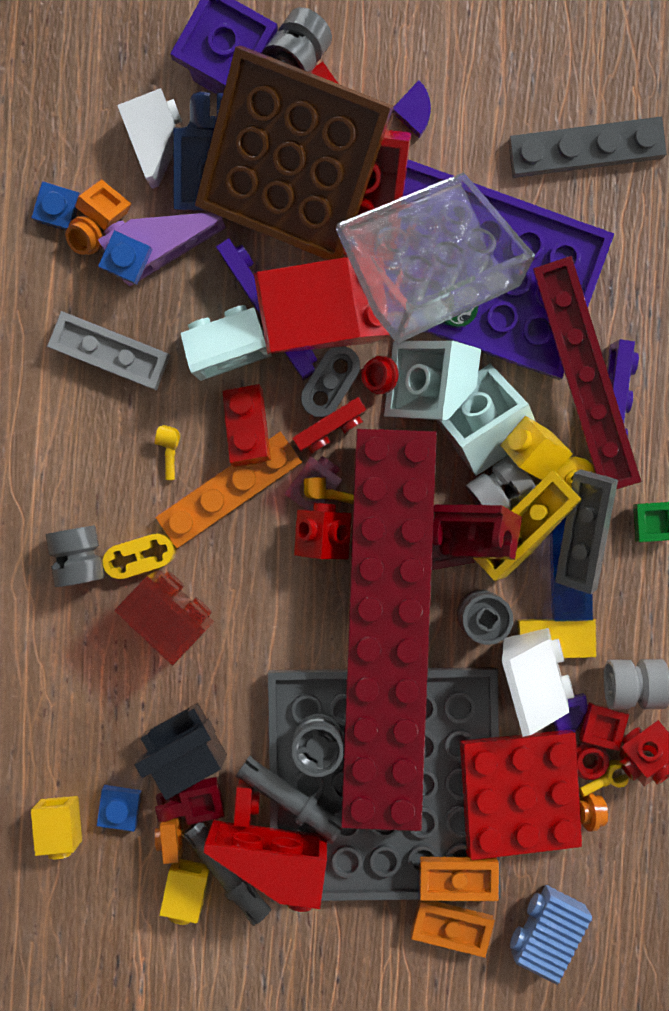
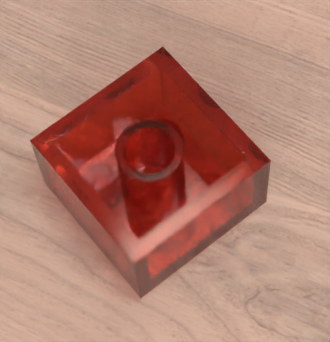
M159 570L147 575L114 611L173 666L214 621L209 617L212 614L210 608L197 597L191 600L182 591L185 587L184 584L173 573L167 571L164 574Z

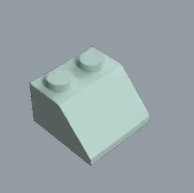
M246 305L231 308L224 312L225 317L211 322L210 318H203L188 324L189 330L181 332L190 372L196 378L202 381L271 357V353L267 354L264 333L254 307L247 309Z
M488 364L478 371L475 390L447 421H436L458 455L477 476L508 456L500 445L525 416L534 421L535 419L529 404L491 364Z

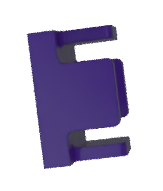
M200 0L170 55L173 61L190 71L194 82L215 94L224 93L235 47L244 46L262 54L264 48L278 31V25L236 0Z

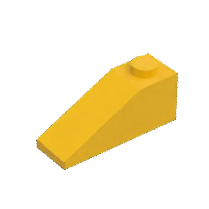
M552 470L511 510L522 517L515 560L474 559L494 581L506 578L545 540L582 499Z

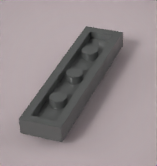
M662 116L513 135L508 139L513 178L663 159L667 155Z

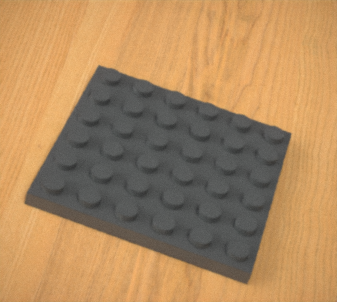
M496 667L428 668L422 831L340 829L341 832L332 844L327 841V863L321 901L420 899V857H468L466 850L460 741L499 737L498 669ZM347 669L269 670V770L308 798L311 795L318 799V805L341 820ZM313 714H324L333 718L339 724L343 733L342 761L334 772L323 777H312L303 773L295 765L292 757V743L295 730L304 718ZM270 800V828L318 834L305 824L299 826L294 822L295 817ZM497 857L499 861V898H501L500 857Z

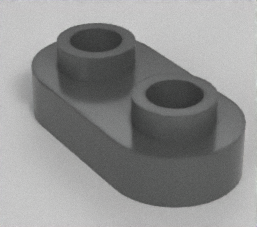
M341 346L328 350L305 385L301 400L304 409L310 415L317 418H325L336 411L355 381L360 370V360L351 348ZM336 361H345L348 364V370L342 374L337 373L333 368ZM318 392H323L328 396V402L323 406H318L313 401L314 395Z

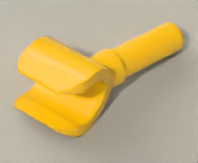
M162 425L157 429L155 444L166 447L165 480H175V450L180 441V433L176 428Z
M326 478L304 479V494L307 498L334 499L353 504V494L337 490H326Z
M609 761L608 770L604 775L580 787L579 793L581 796L585 797L610 784L618 788L625 787L629 782V777L626 774L618 778H612L613 772L621 769L619 761Z

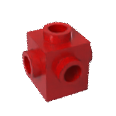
M313 503V510L297 509L294 556L316 559H348L352 513L336 512V504Z
M657 720L643 731L640 727H637L629 732L622 740L624 745L621 746L619 754L622 759L619 761V764L626 775L632 781L638 779L644 787L651 781L659 785L668 779L669 732Z

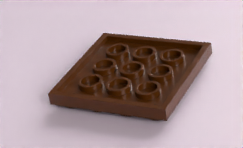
M236 46L195 206L323 259L343 258L394 106L244 46Z

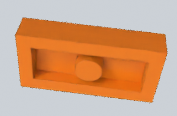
M420 857V900L498 901L499 861L497 857L470 860L469 857Z
M419 899L410 934L412 940L486 958L495 920L493 915L438 901H421Z

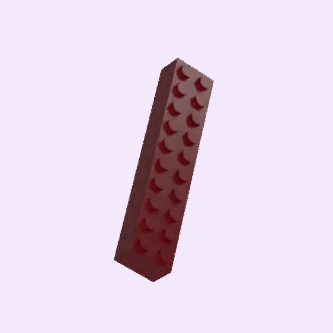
M356 430L341 812L342 828L422 831L436 431Z

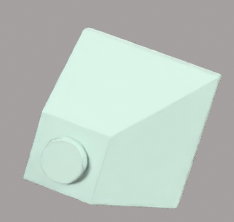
M393 341L391 359L397 365L399 376L395 388L387 393L384 416L447 421L477 386L481 349L455 341Z

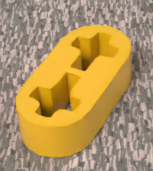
M162 533L151 534L109 548L103 557V567L106 573L113 578H128L169 564L175 557L176 547L168 535ZM153 540H157L159 545L166 544L168 551L162 554V561H159L157 556L147 558L143 556L142 551L153 547ZM117 551H120L122 556L136 555L137 561L128 563L126 565V572H123L121 567H114L112 564V560H115L118 556Z

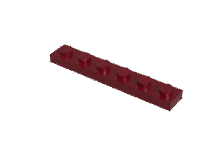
M572 256L533 268L595 473L618 479L616 490L641 483L640 474Z

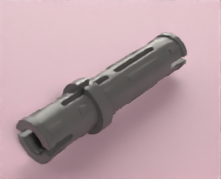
M252 756L247 758L235 776L295 817L294 822L299 826L305 824L325 838L330 844L335 841L341 832L342 820L318 805V799L312 795L308 798L254 760Z
M203 822L192 824L181 836L194 849L209 871L220 882L225 890V897L229 901L233 900L238 905L252 926L260 923L270 913V906L260 897L251 884L204 853V845L209 830Z

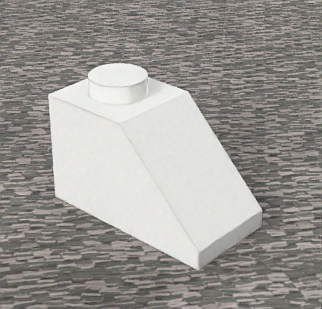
M161 88L117 105L144 176L152 189L158 187L174 153L173 128L176 127V124L182 122L174 99L166 101Z

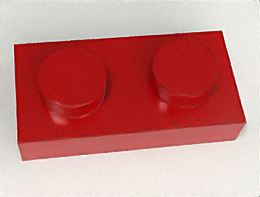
M260 384L222 391L231 465L237 467L271 461L264 395Z
M357 397L292 438L301 452L309 449L311 454L331 442L328 435L340 428L345 434L363 423L360 416L366 412V408L360 398Z

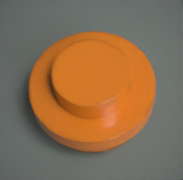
M78 216L70 222L65 236L68 245L74 252L81 255H91L102 248L98 239L103 237L101 230L92 219L86 216Z
M593 793L585 797L580 796L581 825L589 832L597 831L600 827L605 826L608 822V808L604 798Z

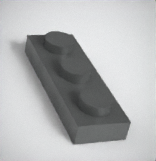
M581 469L574 473L572 489L582 500L566 516L555 579L556 583L588 594H592L598 589L618 479Z

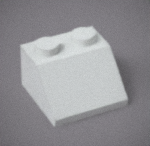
M549 628L506 637L503 642L502 663L523 737L534 734L569 713L568 699L574 698L569 675L561 676L558 665L559 662L564 661L559 638L552 640Z

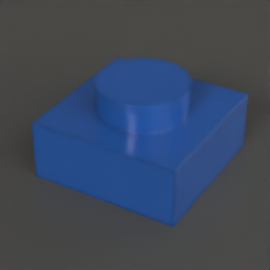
M42 181L31 218L35 222L66 231L70 222L77 216L78 209L75 205L78 196L81 194Z
M114 230L98 267L137 285L153 249L149 245Z
M104 785L101 791L97 826L134 832L137 828L142 790Z

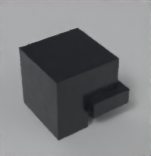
M197 702L145 731L141 736V740L148 752L142 754L134 765L141 778L149 774L152 775L162 795L167 800L221 770L227 753L215 734L216 731L209 718H206Z

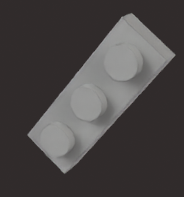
M63 311L59 315L47 347L156 391L171 356L166 352Z

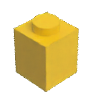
M527 416L519 422L500 445L519 468L541 480L552 470L557 472L573 455L552 431Z
M78 796L41 799L31 809L35 856L48 855L49 859L56 860L66 858L71 853H74L82 842Z
M180 859L179 863L171 864L159 916L168 917L169 921L179 925H187L190 922L198 923L210 873L205 864Z

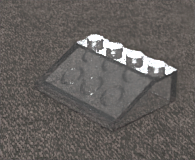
M464 172L340 222L336 227L338 236L373 314L397 344L519 287L536 256Z

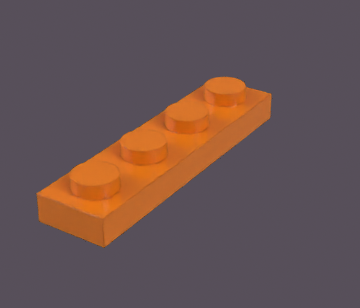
M281 431L269 439L271 461L237 467L230 465L155 517L176 548L183 546L303 463Z

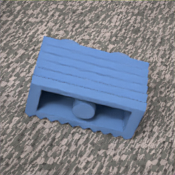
M545 885L541 894L535 893L532 896L527 908L529 917L523 928L518 926L515 929L510 941V948L517 965L558 985L564 975V971L567 970V966L571 962V957L574 956V952L578 948V944L585 935V930L588 929L589 923L592 921V915L582 902L557 891L555 888H551L549 885Z

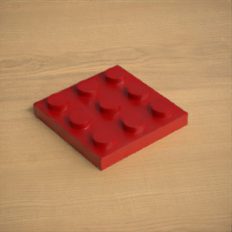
M571 730L534 733L524 737L522 735L460 741L466 850L470 860L582 847L575 732Z

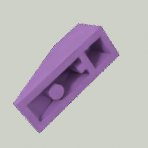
M211 212L131 219L126 223L118 221L104 231L105 236L98 239V241L105 250L115 230L149 245L153 250L140 277V280L226 227L222 217ZM122 279L129 287L133 285V283Z

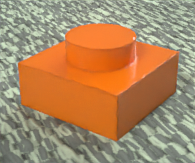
M101 179L78 196L75 207L105 231L128 213L132 203Z
M181 817L161 822L160 828L155 829V848L157 852L162 851L163 864L179 863L183 854Z

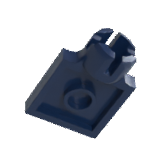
M194 93L190 98V120L188 125L182 128H173L174 209L204 210L196 207L195 203L223 93H217V116H210V93Z

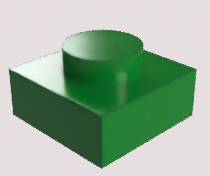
M669 502L633 504L635 542L669 540Z

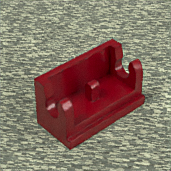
M434 504L433 545H441L444 531L445 537L442 545V554L449 557L515 560L522 522L521 516L503 505Z

